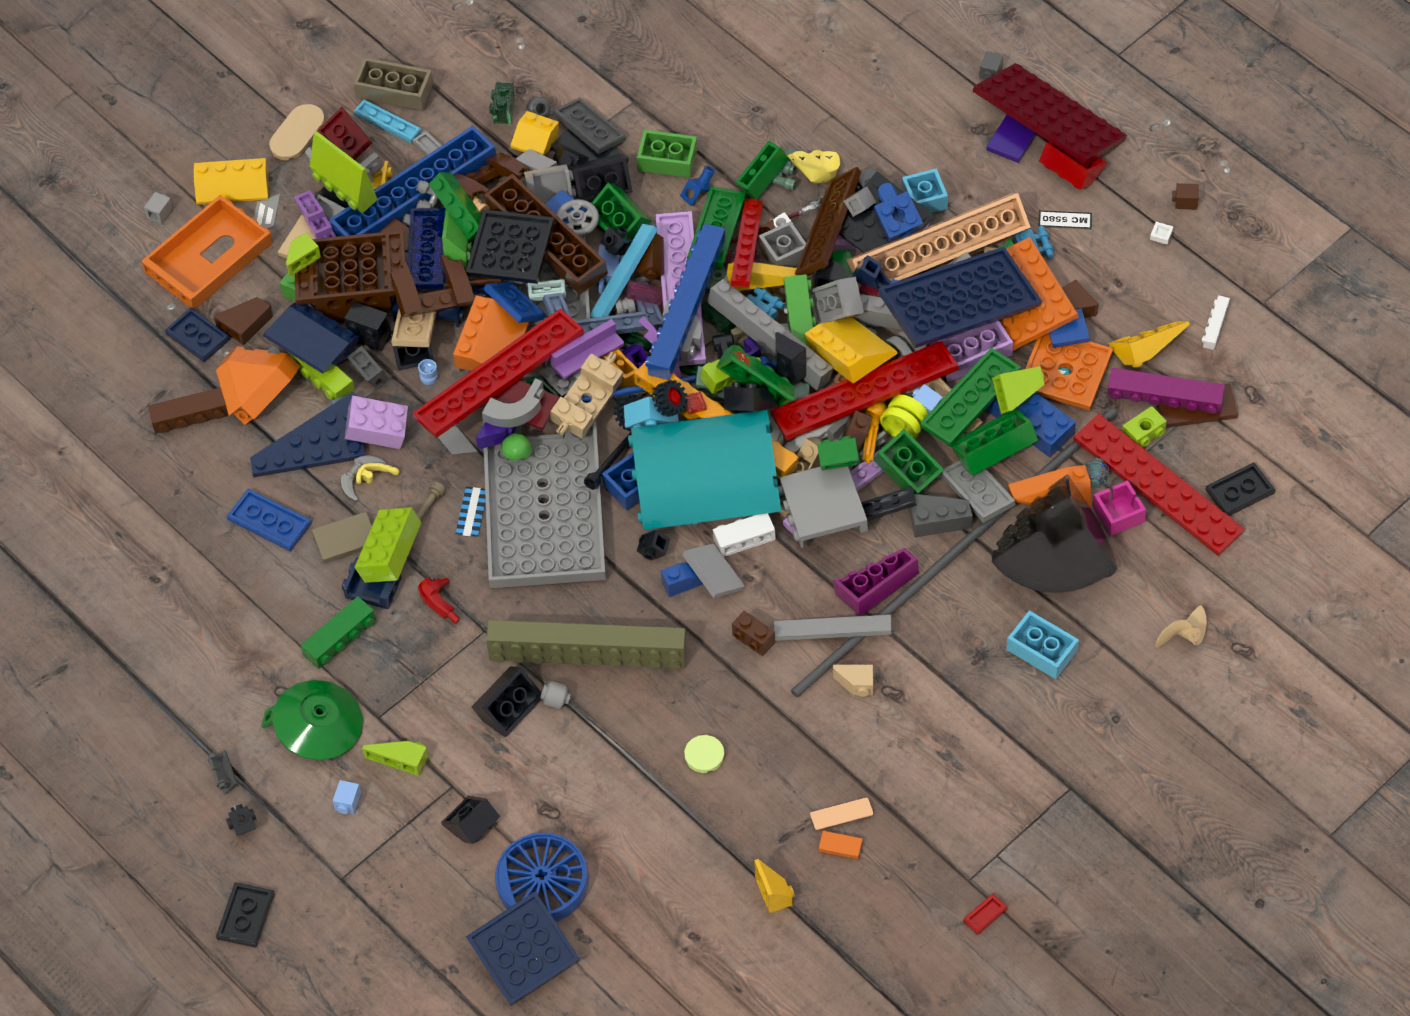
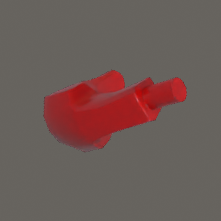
M425 578L418 585V591L424 603L442 618L446 619L448 617L454 624H457L460 618L453 612L454 608L446 603L439 594V591L448 585L450 580L448 578Z

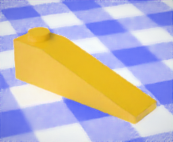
M734 262L729 263L727 268V277L730 285ZM754 262L750 287L734 288L738 291L755 289L756 287L784 285V277L796 276L795 271L797 268Z

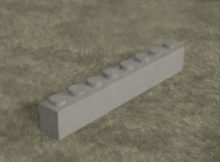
M722 279L711 287L708 303L773 356H775L776 332L806 348V377L803 380L818 391L830 381L833 366L732 287L727 281Z

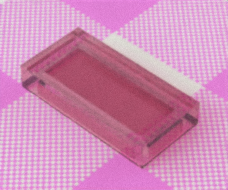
M633 281L627 282L626 294L628 299L657 305L663 304L661 287Z

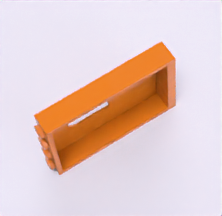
M219 195L147 255L141 263L147 275L195 310L272 245V234L267 227L263 228L259 225L255 218H250L246 215L243 209H238L234 206L231 200ZM223 236L232 237L234 239L233 246L213 263H210L200 255Z

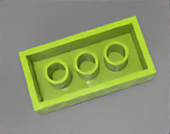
M412 507L382 509L378 511L355 565V569L365 583L398 580L422 523Z

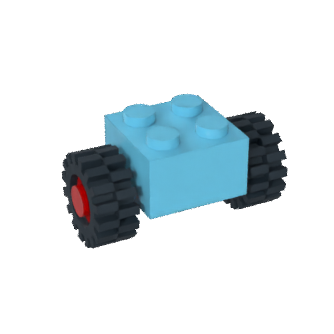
M669 380L658 384L654 388L655 391H653L652 395L655 397L641 398L636 394L623 397L615 403L614 409L617 410L614 412V415H617L615 420L616 422L620 421L618 425L620 427L623 426L622 429H627V431H631V428L679 422L678 414L683 412L684 408H687L685 403L688 402V399L685 396L688 395L683 392L685 388L680 387V382L677 383L676 380Z

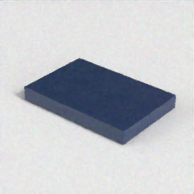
M192 307L165 329V333L204 363L231 340L227 333Z

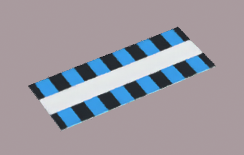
M465 488L455 535L478 537L486 502L484 488Z

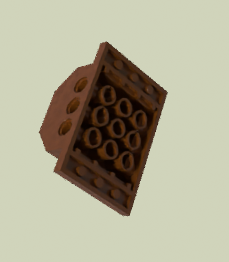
M403 230L312 239L319 246L321 258L295 273L296 305L315 303L318 311L337 323L345 322L344 318L354 301L383 312L391 307V296L395 295L390 273L392 271L395 274L402 269L400 265L406 262Z

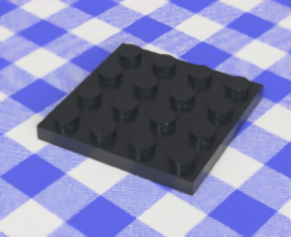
M878 171L863 187H868L876 203L854 217L848 209L839 232L840 236L862 253L889 243L874 212V206L882 203L878 196V188L884 183H891L898 195L904 193ZM912 199L921 217L924 229L933 219L934 215Z
M483 209L466 268L467 276L538 284L555 224L554 217Z

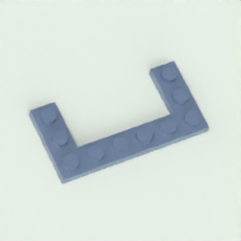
M647 281L630 283L629 291L638 312L575 320L584 329V334L610 319L616 323V334L646 331L647 329L639 322L643 316L656 329L663 327L662 315ZM562 293L546 294L543 296V302L549 316L562 309L571 317Z

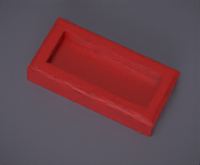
M992 893L963 918V922L974 933L979 935L1007 910V906Z

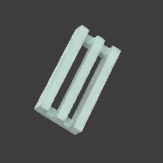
M565 280L538 282V284L528 283L529 299L531 301L543 300L544 295L562 293L563 298H566Z

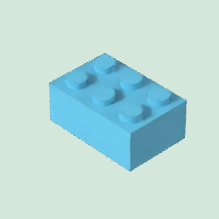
M1029 610L1007 638L1006 650L1052 678L1057 679L1078 652L1079 639Z

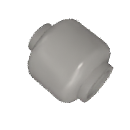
M549 681L548 684H544L540 699L543 700V704L546 706L561 709L564 704H568L571 693L567 692L568 687L565 684Z

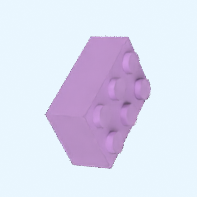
M352 395L348 407L344 439L400 449L405 437L408 406Z

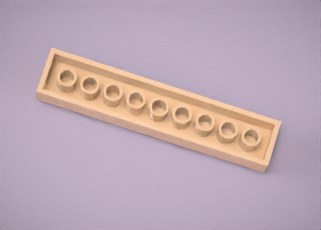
M1011 193L847 259V263L853 274L858 263L868 255L883 265V272L889 280H902L954 259L965 252H971L1028 229L1030 224L1019 194Z

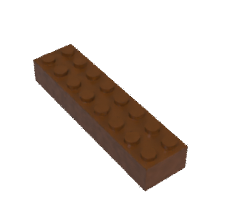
M511 174L484 194L486 204L493 211L554 217L555 224L544 261L579 295L608 274L606 261L515 175Z

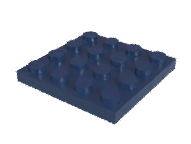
M536 891L466 936L510 1006L580 961V958Z

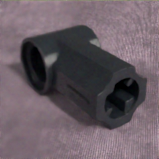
M727 333L712 336L714 351L717 352V358L720 360L726 348L733 345L732 335Z

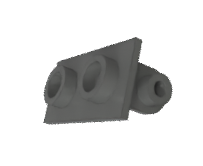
M224 750L220 755H217L215 752L210 753L208 762L211 769L215 770L213 775L216 786L226 794L237 784L227 752Z

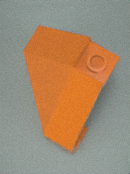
M238 346L224 357L216 369L228 415L233 413L244 425L255 419L292 380L300 365L287 353L280 352L279 354H274L260 349H254V351L245 350L244 347Z

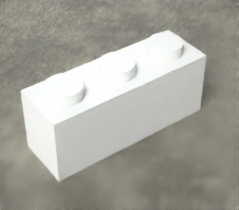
M768 513L753 515L752 517L738 519L733 523L720 525L713 529V540L717 549L725 557L774 541L775 528Z

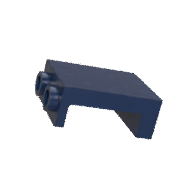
M356 557L354 563L350 564L348 578L344 579L342 583L345 598L354 600L358 596L366 604L389 609L402 575L400 574L397 581L365 583L355 569L358 560Z

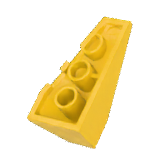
M1176 321L1159 326L1156 330L1139 332L1140 335L1122 337L1108 344L1109 347L1113 348V352L1124 365L1139 367L1144 365L1143 362L1154 357L1190 324L1189 321Z

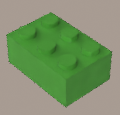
M644 130L637 155L638 171L691 178L698 150L697 136Z

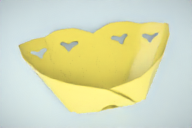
M814 150L808 154L803 151H797L787 155L810 182L814 183L829 182L836 177L840 166V157L837 152Z

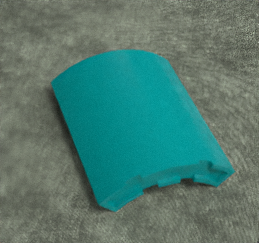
M768 410L631 428L632 435H628L629 446H633L635 469H632L633 481L637 480L641 512H638L639 523H643L644 530L781 512L777 479H773V476L777 475Z

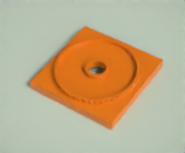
M1048 333L1037 339L1025 369L1041 367V371L1044 373L1045 385L1036 391L1041 397L1090 411L1113 354V348L1094 342L1053 348ZM1060 367H1067L1072 370V373L1063 375L1058 369Z

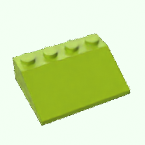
M316 131L313 136L310 159L312 177L317 182L321 181L330 192L334 191L340 200L347 201L353 210L357 209L364 213L378 200L366 169Z

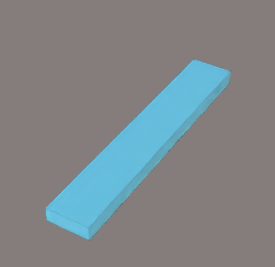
M642 224L590 313V318L609 315L658 230L655 226Z

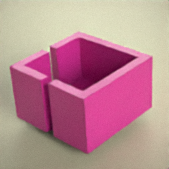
M1128 480L1112 487V501H1110L1111 490L1109 488L1093 495L1092 507L1110 536L1145 522L1146 508L1139 497H1136V492Z

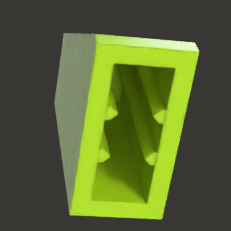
M1040 366L992 377L1001 414L1014 410L1045 385L1044 373L1041 371Z

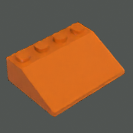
M476 295L453 353L455 367L470 371L474 370L525 334L530 322L518 323L494 299Z

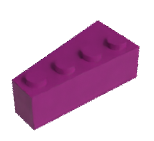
M903 548L883 557L882 561L873 564L872 562L858 572L854 570L848 573L847 577L834 579L835 594L859 616H862L919 573L918 559L906 548Z

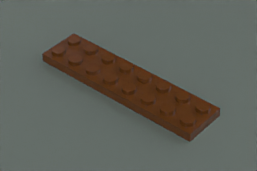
M858 167L829 181L795 271L796 276H809L814 271L824 269L829 264L830 256L833 253L834 245L838 240L837 237L848 210L844 200L855 193V188L862 172Z

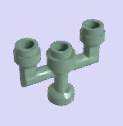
M787 148L785 153L789 155L797 151ZM788 160L771 183L781 185L787 190H794L797 181L791 177L783 178L782 175H794L796 166Z

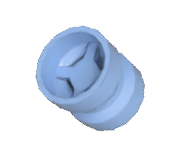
M431 359L422 360L418 365L420 380L426 385L434 384L438 380L436 363Z

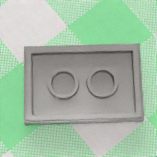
M714 543L685 550L682 554L713 598L744 589L745 585Z

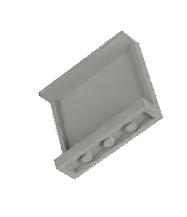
M848 466L822 471L821 467L779 477V495L784 497L782 501L785 512H789L787 516L790 527H794L795 530L792 531L795 542L799 541L801 548H804V540L850 528L859 527L860 533L868 531L867 518Z

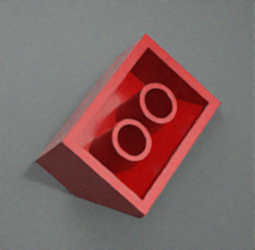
M1050 142L1046 143L1039 162L1045 168L1054 171L1060 178L1067 180L1080 190L1090 186L1107 165V162L1100 157L1084 165Z

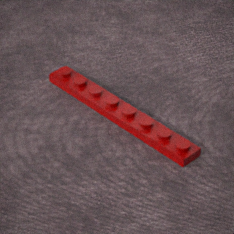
M745 200L731 277L732 287H750L763 210L762 200Z

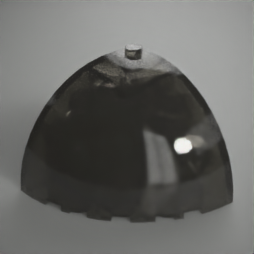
M1068 474L1048 488L1050 491L1045 496H1037L1030 504V509L1025 507L1016 516L1015 524H1010L1005 529L1003 537L996 543L998 549L994 550L992 554V563L1006 577L1021 586L1041 592L1063 593L1079 590L1105 577L1112 576L1117 570L1115 556L1104 531Z

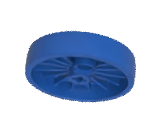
M534 833L526 835L509 845L497 863L495 884L498 896L506 909L515 905L514 897L527 889L529 890L522 899L532 894L535 890L538 896H540V891H543L547 910L556 922L566 918L580 906L588 888V869L581 851L571 841L556 834ZM546 846L541 866L537 847ZM534 847L538 867L525 850ZM550 847L558 848L547 864ZM563 851L570 854L554 865ZM521 853L523 857L527 860V862L530 864V866L522 863L514 857ZM575 859L579 865L569 868L566 864ZM511 862L525 871L507 869V866ZM560 872L567 873L565 877L557 876ZM582 872L581 879L572 878L571 873ZM508 875L519 876L522 878L509 880ZM523 884L512 892L511 886ZM568 884L580 885L577 892L565 886ZM553 887L568 894L572 899L564 903ZM547 889H549L561 907L554 910L550 909Z

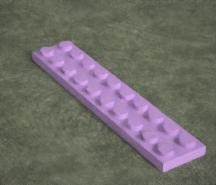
M692 211L655 214L657 234L664 238V275L661 276L664 309L667 301L674 299L675 287L680 285L681 272L686 270L685 264L694 238ZM701 304L696 313L701 323V350L695 349V354L693 357H690L688 363L681 362L680 354L677 361L679 366L706 364Z

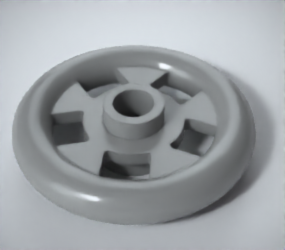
M576 199L568 201L556 213L562 221L568 218L569 224L567 225L580 237L591 233L599 222V213L596 207L586 200ZM581 207H584V208H586V209H588V210H587L586 212H584V211H582V210H580V209H581ZM573 208L574 210L569 214L566 212L568 209ZM586 217L592 218L590 223L586 222ZM582 226V229L574 230V227Z

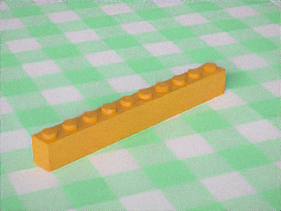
M645 362L634 373V384L652 395L653 391H655L654 388L658 384L669 380L648 375V367L645 366ZM672 373L670 380H676L677 383L680 382V387L685 388L683 392L688 395L685 396L688 399V402L685 403L687 408H684L685 410L680 413L687 419L694 420L735 414L732 411L724 410L720 403L711 400L703 392L697 391L688 382L682 381ZM772 440L777 475L775 477L780 480L779 477L790 475L798 468L799 457L793 451L784 448L778 441Z

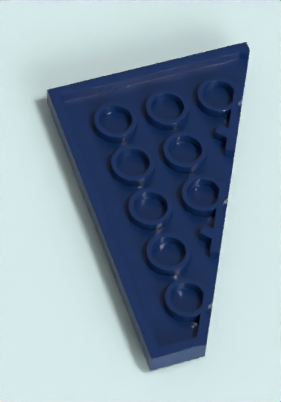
M355 392L349 393L250 457L253 477L353 461L357 457L365 456L363 442L344 439L348 407L352 395L356 396Z

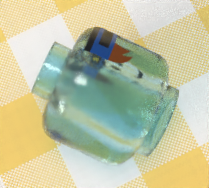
M1093 458V460L1087 461L1085 466L1091 481V487L1099 488L1101 485L1106 484L1110 470L1109 466L1101 458Z

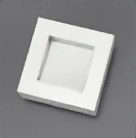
M1156 222L1150 235V240L1168 245L1173 232V226Z

